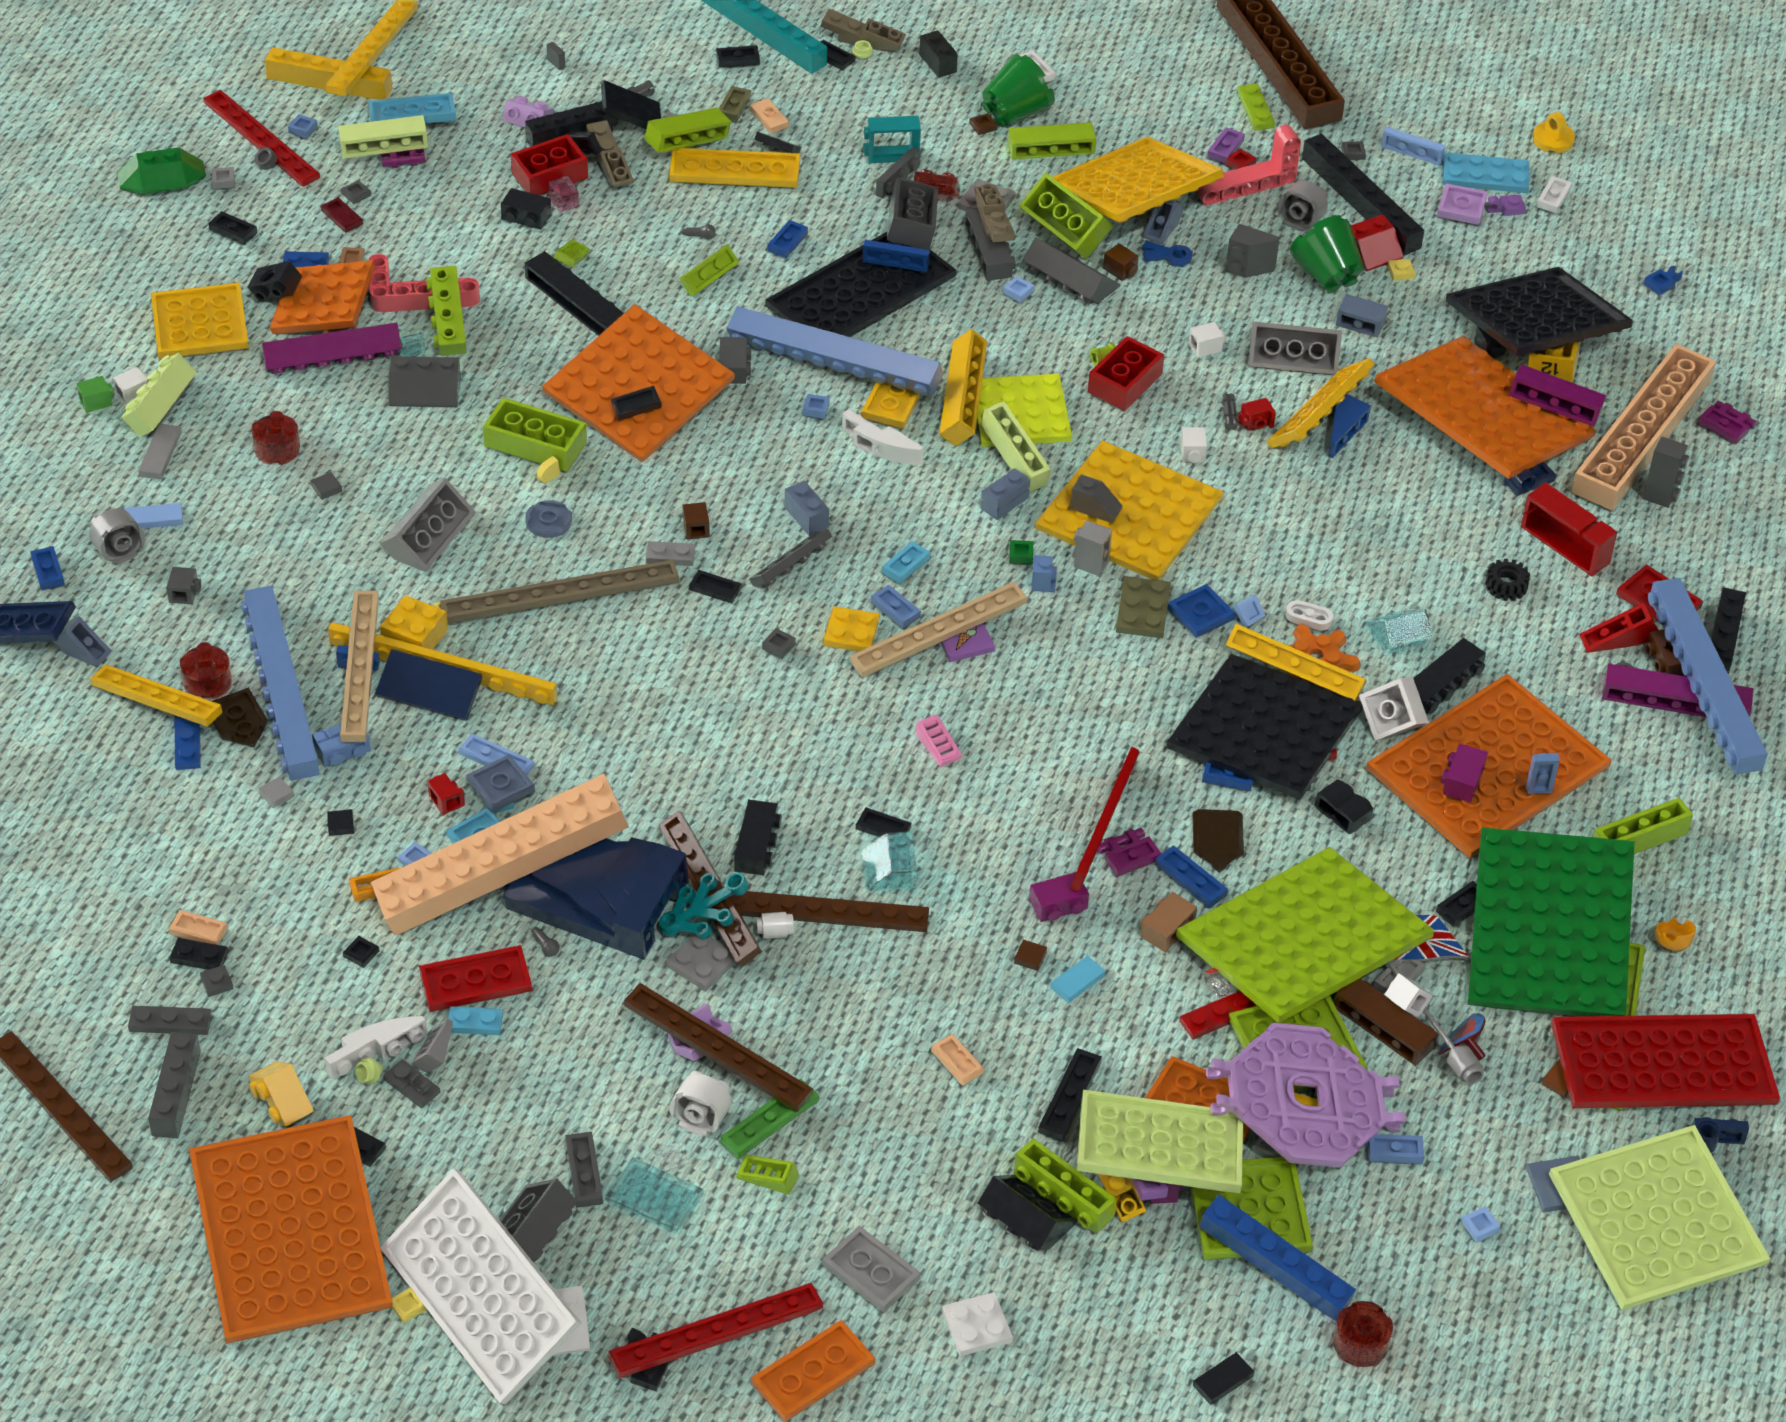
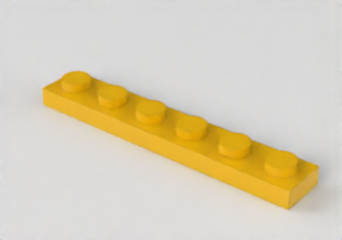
M1236 623L1225 644L1233 650L1344 697L1352 698L1354 701H1358L1359 695L1367 682L1365 678Z
M107 664L90 678L94 687L206 727L222 713L220 704Z

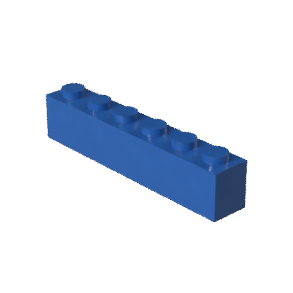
M1219 1194L1203 1214L1199 1226L1201 1229L1337 1322L1351 1303L1356 1292L1353 1286Z

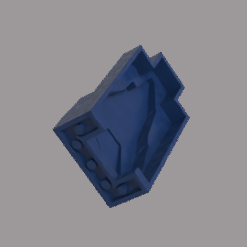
M633 837L629 841L620 842L605 838L506 884L503 893L506 909L645 960L656 941L654 926L670 898L677 901L679 890L687 886L689 882L686 853L659 843Z

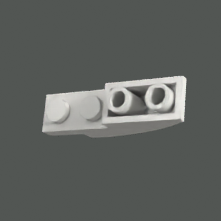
M849 409L842 414V429L853 436V445L875 456L894 462L921 465L923 463L924 447L890 426L881 430L878 426L873 425Z
M423 1016L381 1021L342 1037V1048L325 1057L327 1074L333 1080L339 1075L343 1076L349 1073L364 1058H373L374 1055L378 1054L382 1060H385L390 1056L398 1055L403 1048L412 1043L420 1042L427 1035L425 1018Z

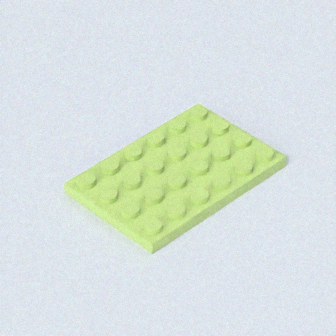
M1083 1090L1077 1171L1224 1192H1241L1243 1121L1234 1113L1212 1115L1211 1107Z

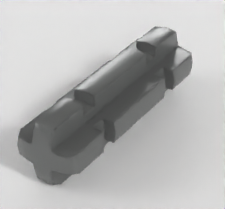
M1225 393L1222 399L1224 420L1226 421L1225 428L1227 430H1236L1238 424L1236 403L1234 402L1235 395L1233 393Z

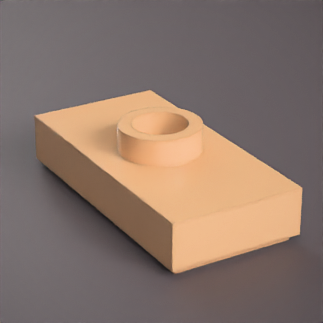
M769 98L750 104V111L770 134L789 127V121Z
M179 910L169 928L170 935L188 940L219 945L228 930V924L223 921Z
M954 1034L931 1046V1052L962 1086L984 1074L983 1066Z

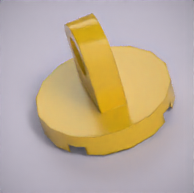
M1560 112L1548 115L1546 122L1537 125L1533 131V143L1545 152H1549V150L1554 151V153L1567 152L1573 147L1575 141L1574 131L1567 126L1566 119Z

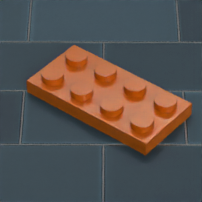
M840 1320L752 1376L751 1384L780 1418L787 1422L875 1364V1357L849 1327Z

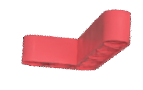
M1290 125L1280 126L1274 133L1271 160L1223 172L1224 177L1216 180L1213 184L1199 187L1195 193L1203 204L1207 206L1209 203L1215 204L1227 201L1228 198L1234 199L1248 195L1247 193L1253 194L1267 190L1266 188L1272 189L1286 185L1285 183H1293L1298 170L1301 147L1300 138Z
M375 254L369 258L368 261L372 260L375 265L369 284L371 307L374 311L394 312L430 309L428 296H433L432 290L427 289L426 280L390 283L388 258L382 254ZM458 278L461 306L471 307L477 305L480 302L478 281L473 278Z

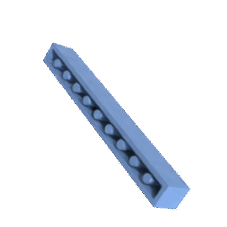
M739 306L736 307L727 326L730 337H747V344L752 345L756 349L770 350L777 355H788L798 361L806 360L820 367L824 365L833 368L837 372L845 371L859 378L873 379L880 384L888 383L898 389L906 388L913 390L919 395L927 394L934 396L944 374L938 361Z
M1681 578L1653 582L1651 592L1648 594L1649 604L1656 611L1657 620L1665 630L1666 639L1673 646L1674 655L1682 665L1683 674L1690 681L1691 690L1699 700L1700 709L1705 712L1708 718V725L1716 735L1718 746L1722 747L1725 753L1727 764L1731 765L1735 775L1762 771L1768 754Z
M273 586L245 590V601H241L243 615L249 616L245 618L248 632H253V635H249L252 649H257V652H254L256 667L261 666L262 668L258 670L260 683L266 684V687H262L264 699L271 703L267 705L269 719H275V722H271L274 737L279 736L280 739L276 740L278 754L284 755V758H280L283 773L288 772L290 781L320 775L318 759Z

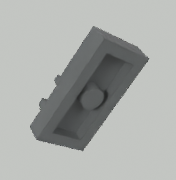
M403 1059L383 1075L384 1081L421 1109L441 1093L437 1085Z

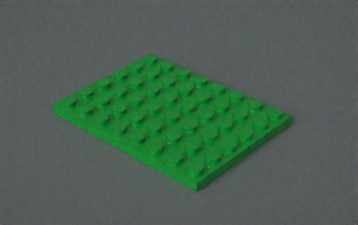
M1481 827L1468 1005L1571 1016H1626L1635 841Z

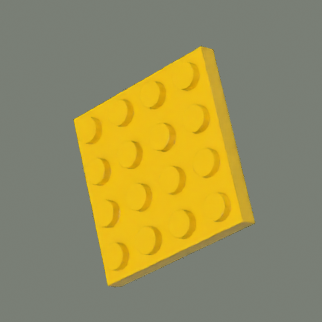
M240 282L151 293L158 359H162L167 355L171 357L177 353L181 356L249 348Z

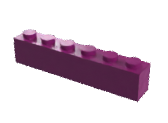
M397 322L262 343L266 371L271 370L272 374L283 373L285 368L293 366L294 371L308 369L307 364L316 363L317 367L328 366L330 361L339 360V364L353 362L352 357L361 356L362 360L374 359V354L383 353L384 357L397 355L398 350L402 349Z
M1608 663L1604 678L1602 700L1707 717L1705 712L1700 709L1699 700L1691 690L1688 677ZM1734 685L1750 717L1754 688Z

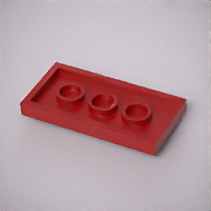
M521 945L419 965L429 1012L447 1009L450 1006L457 1007L532 991V983Z

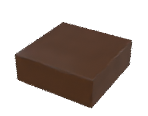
M989 113L969 118V124L978 135L997 130L998 125Z
M1023 939L1014 958V964L1039 971L1046 956L1047 947Z

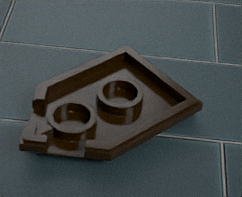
M249 687L213 700L212 702L220 704L222 708V713L212 722L223 740L255 747L268 723V719Z
M1197 809L1193 812V853L1200 858L1203 857L1218 873L1223 871L1233 860H1237L1244 855L1243 814L1233 810Z

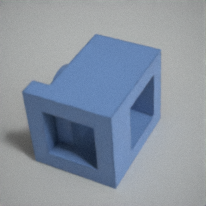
M1034 555L1031 591L1055 593L1057 566H1052L1053 556Z

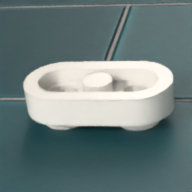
M1300 600L1291 601L1286 608V618L1291 623L1304 624L1309 628L1321 631L1327 630L1332 626L1333 613L1328 608Z

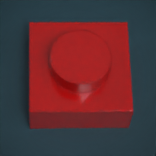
M1241 148L1227 157L1226 165L1234 170L1256 164V157Z

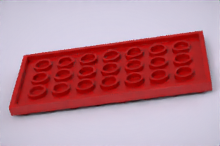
M1755 1014L1552 1018L1551 1026L1572 1109L1778 1105L1780 1100Z

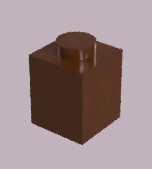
M1119 243L1104 253L1103 269L1123 281L1129 276L1132 277L1136 274L1138 270V255Z
M706 502L682 504L686 540L710 537Z

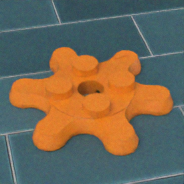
M1300 624L1295 628L1293 635L1297 641L1294 645L1288 646L1312 655V653L1318 654L1322 657L1320 660L1349 672H1355L1360 669L1361 663L1357 656L1344 654L1339 650L1347 641L1343 631L1335 630L1329 636L1325 634L1315 636L1307 625Z

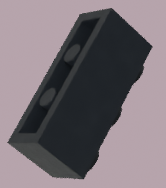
M748 799L734 855V872L764 876L766 867H771L773 852H770V850L775 848L777 843L775 829H780L782 814H778V803Z

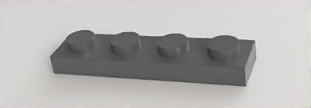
M829 529L814 532L749 578L754 587L759 585L767 587L776 581L775 577L777 575H784L793 569L792 565L794 563L805 561L810 557L809 553L811 551H818L827 545L825 541L833 537Z

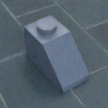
M1171 200L1163 203L1160 207H1154L1143 237L1163 244L1178 226L1185 207Z
M80 616L69 620L57 641H54L66 655L94 667H98L112 652Z

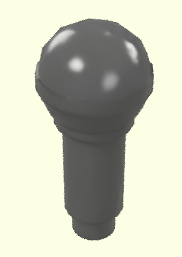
M710 224L702 227L682 229L683 235L702 236L706 239H712L716 233L714 226Z
M534 927L531 930L535 939L541 944L545 955L551 957L559 952L560 946L556 940L549 938L538 927Z

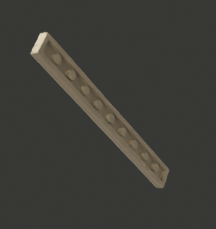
M667 560L441 600L440 606L442 610L447 612V623L449 624L679 583V575L674 560Z

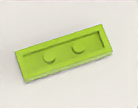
M1258 83L1238 86L1237 92L1254 131L1275 128V121Z
M727 244L679 277L688 294L693 296L740 262L729 244Z

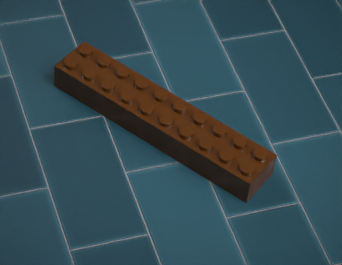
M1217 0V8L1304 129L1342 120L1345 100L1272 0Z

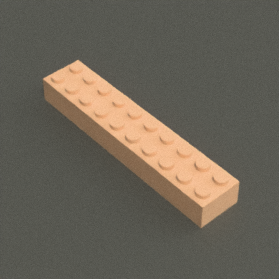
M1675 344L1575 473L1571 493L1613 511L1652 460L1654 450L1661 436L1669 438L1709 385L1713 377L1716 361Z
M602 774L372 881L371 884L387 924L394 935H398L629 828L605 774Z

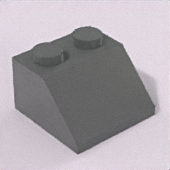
M1239 224L1229 238L1225 271L1245 278L1274 272L1280 237Z

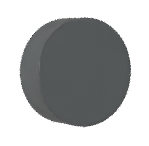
M264 147L256 153L254 160L261 169L268 170L275 165L277 155L271 148Z

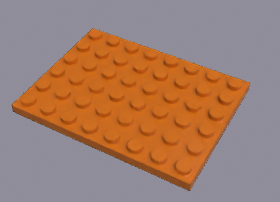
M1463 336L1378 373L1374 380L1377 385L1508 479L1520 474L1525 469H1530L1590 440L1596 433V429L1590 425L1508 396L1516 373Z
M1506 674L1367 762L1366 769L1471 859L1480 850L1481 827L1515 830L1609 768L1612 760L1515 679ZM1459 743L1488 752L1485 769L1471 803L1444 795V784L1440 783L1444 769L1449 770L1450 766H1447L1451 752L1456 753ZM1558 753L1560 761L1552 793L1527 794L1526 783L1533 754Z
M351 1115L189 1148L226 1344L392 1308V1297Z

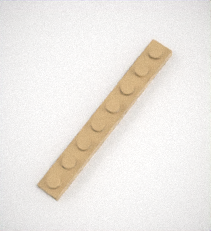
M1015 581L852 654L850 655V662L863 678L1027 603V596Z
M354 591L340 733L341 742H366L379 601L378 591Z

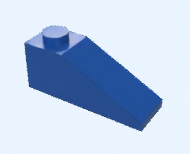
M1347 394L1342 402L1334 406L1333 412L1335 415L1329 457L1334 458L1368 422L1371 405Z

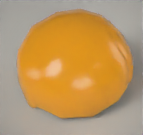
M1675 917L1668 922L1661 921L1655 927V940L1661 947L1669 951L1680 952L1692 944L1696 933V926L1690 920L1681 924Z

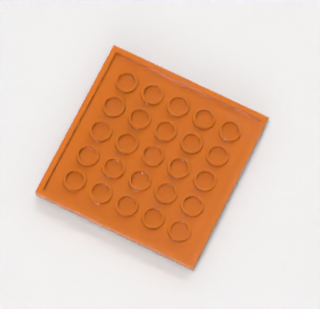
M634 304L542 386V390L627 453L643 462L735 379V374ZM647 387H655L662 404L661 408L618 421L611 404L612 398Z

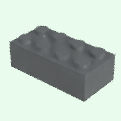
M901 177L896 178L890 199L887 240L897 245L904 244L914 248L930 249L936 229L939 187Z

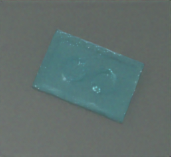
M632 1157L605 1196V1200L618 1208L677 1234L704 1195V1189Z

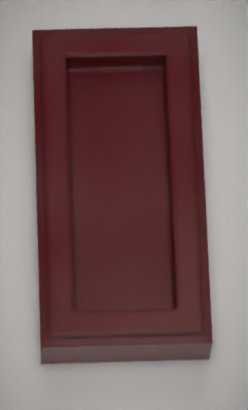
M339 197L320 206L321 211L345 233L363 225V219Z

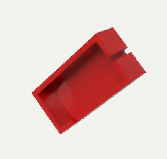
M1546 482L1527 495L1524 509L1526 512L1523 514L1521 528L1591 577L1610 564L1618 533L1616 530L1603 521L1597 522L1598 518Z

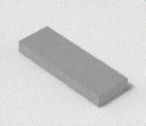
M158 424L139 468V477L162 480L182 433L181 426Z

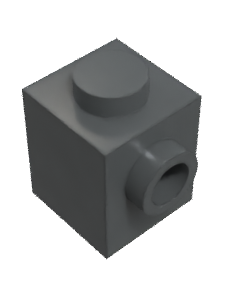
M172 567L166 587L169 603L193 605L196 593L201 591V579H198L195 568Z

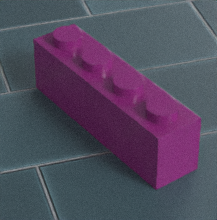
M1521 364L1508 396L1594 427L1607 395Z

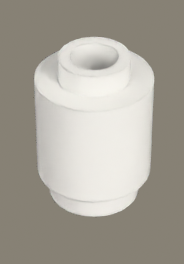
M786 912L761 913V919H756L757 934H762L763 939L787 938L788 935H793V915L786 914Z

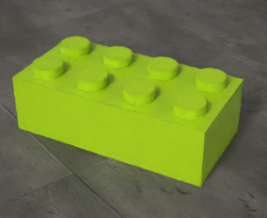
M1046 172L1019 204V207L1026 214L1085 260L1088 259L1114 227L1104 216Z
M503 397L483 425L484 446L540 464L554 456L559 462L560 470L568 472L587 443L586 422Z

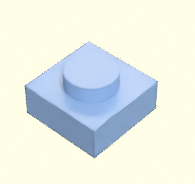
M1018 276L1014 277L1003 287V294L1019 303L1034 292V285Z
M1251 595L1234 605V609L1243 627L1250 626L1266 616L1256 595Z
M1486 1206L1463 1216L1461 1222L1476 1243L1499 1233L1501 1227Z

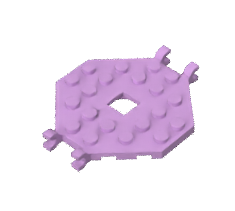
M1273 1022L1263 1034L1256 1037L1238 1056H1235L1230 1061L1212 1058V1067H1207L1206 1069L1207 1079H1220L1227 1076L1230 1097L1217 1094L1216 1103L1211 1104L1212 1115L1234 1113L1289 1163L1341 1168L1383 1127H1386L1389 1132H1399V1124H1405L1406 1122L1404 1112H1386L1383 1097L1394 1096L1393 1088H1399V1078L1395 1076L1380 1077L1373 1070L1369 1072L1358 1063L1359 1058L1344 1045L1340 1047L1330 1038L1331 1034L1323 1027ZM1293 1085L1316 1087L1319 1106H1308L1298 1102L1294 1096Z

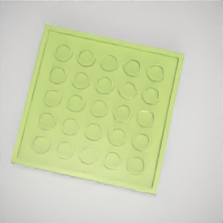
M1695 1125L1550 1169L1549 1176L1621 1310L1767 1265L1770 1261L1769 1255Z

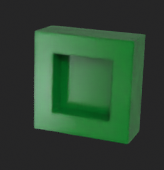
M1010 540L1009 563L1033 565L1034 541Z

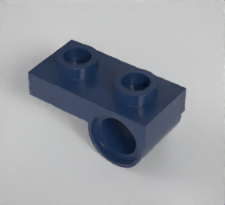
M1542 462L1530 469L1523 470L1520 474L1509 479L1505 477L1504 483L1516 496L1538 488L1545 482L1548 484L1554 482L1556 474L1545 462Z
M1694 1118L1692 1124L1696 1126L1710 1153L1715 1151L1718 1143L1744 1145L1749 1132L1748 1121H1738L1736 1119Z

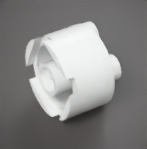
M693 1071L690 1076L685 1078L669 1105L672 1118L674 1116L680 1121L678 1125L686 1131L700 1136H704L707 1132L711 1131L714 1133L731 1107L730 1087L724 1081H717L710 1076L703 1075L701 1072Z

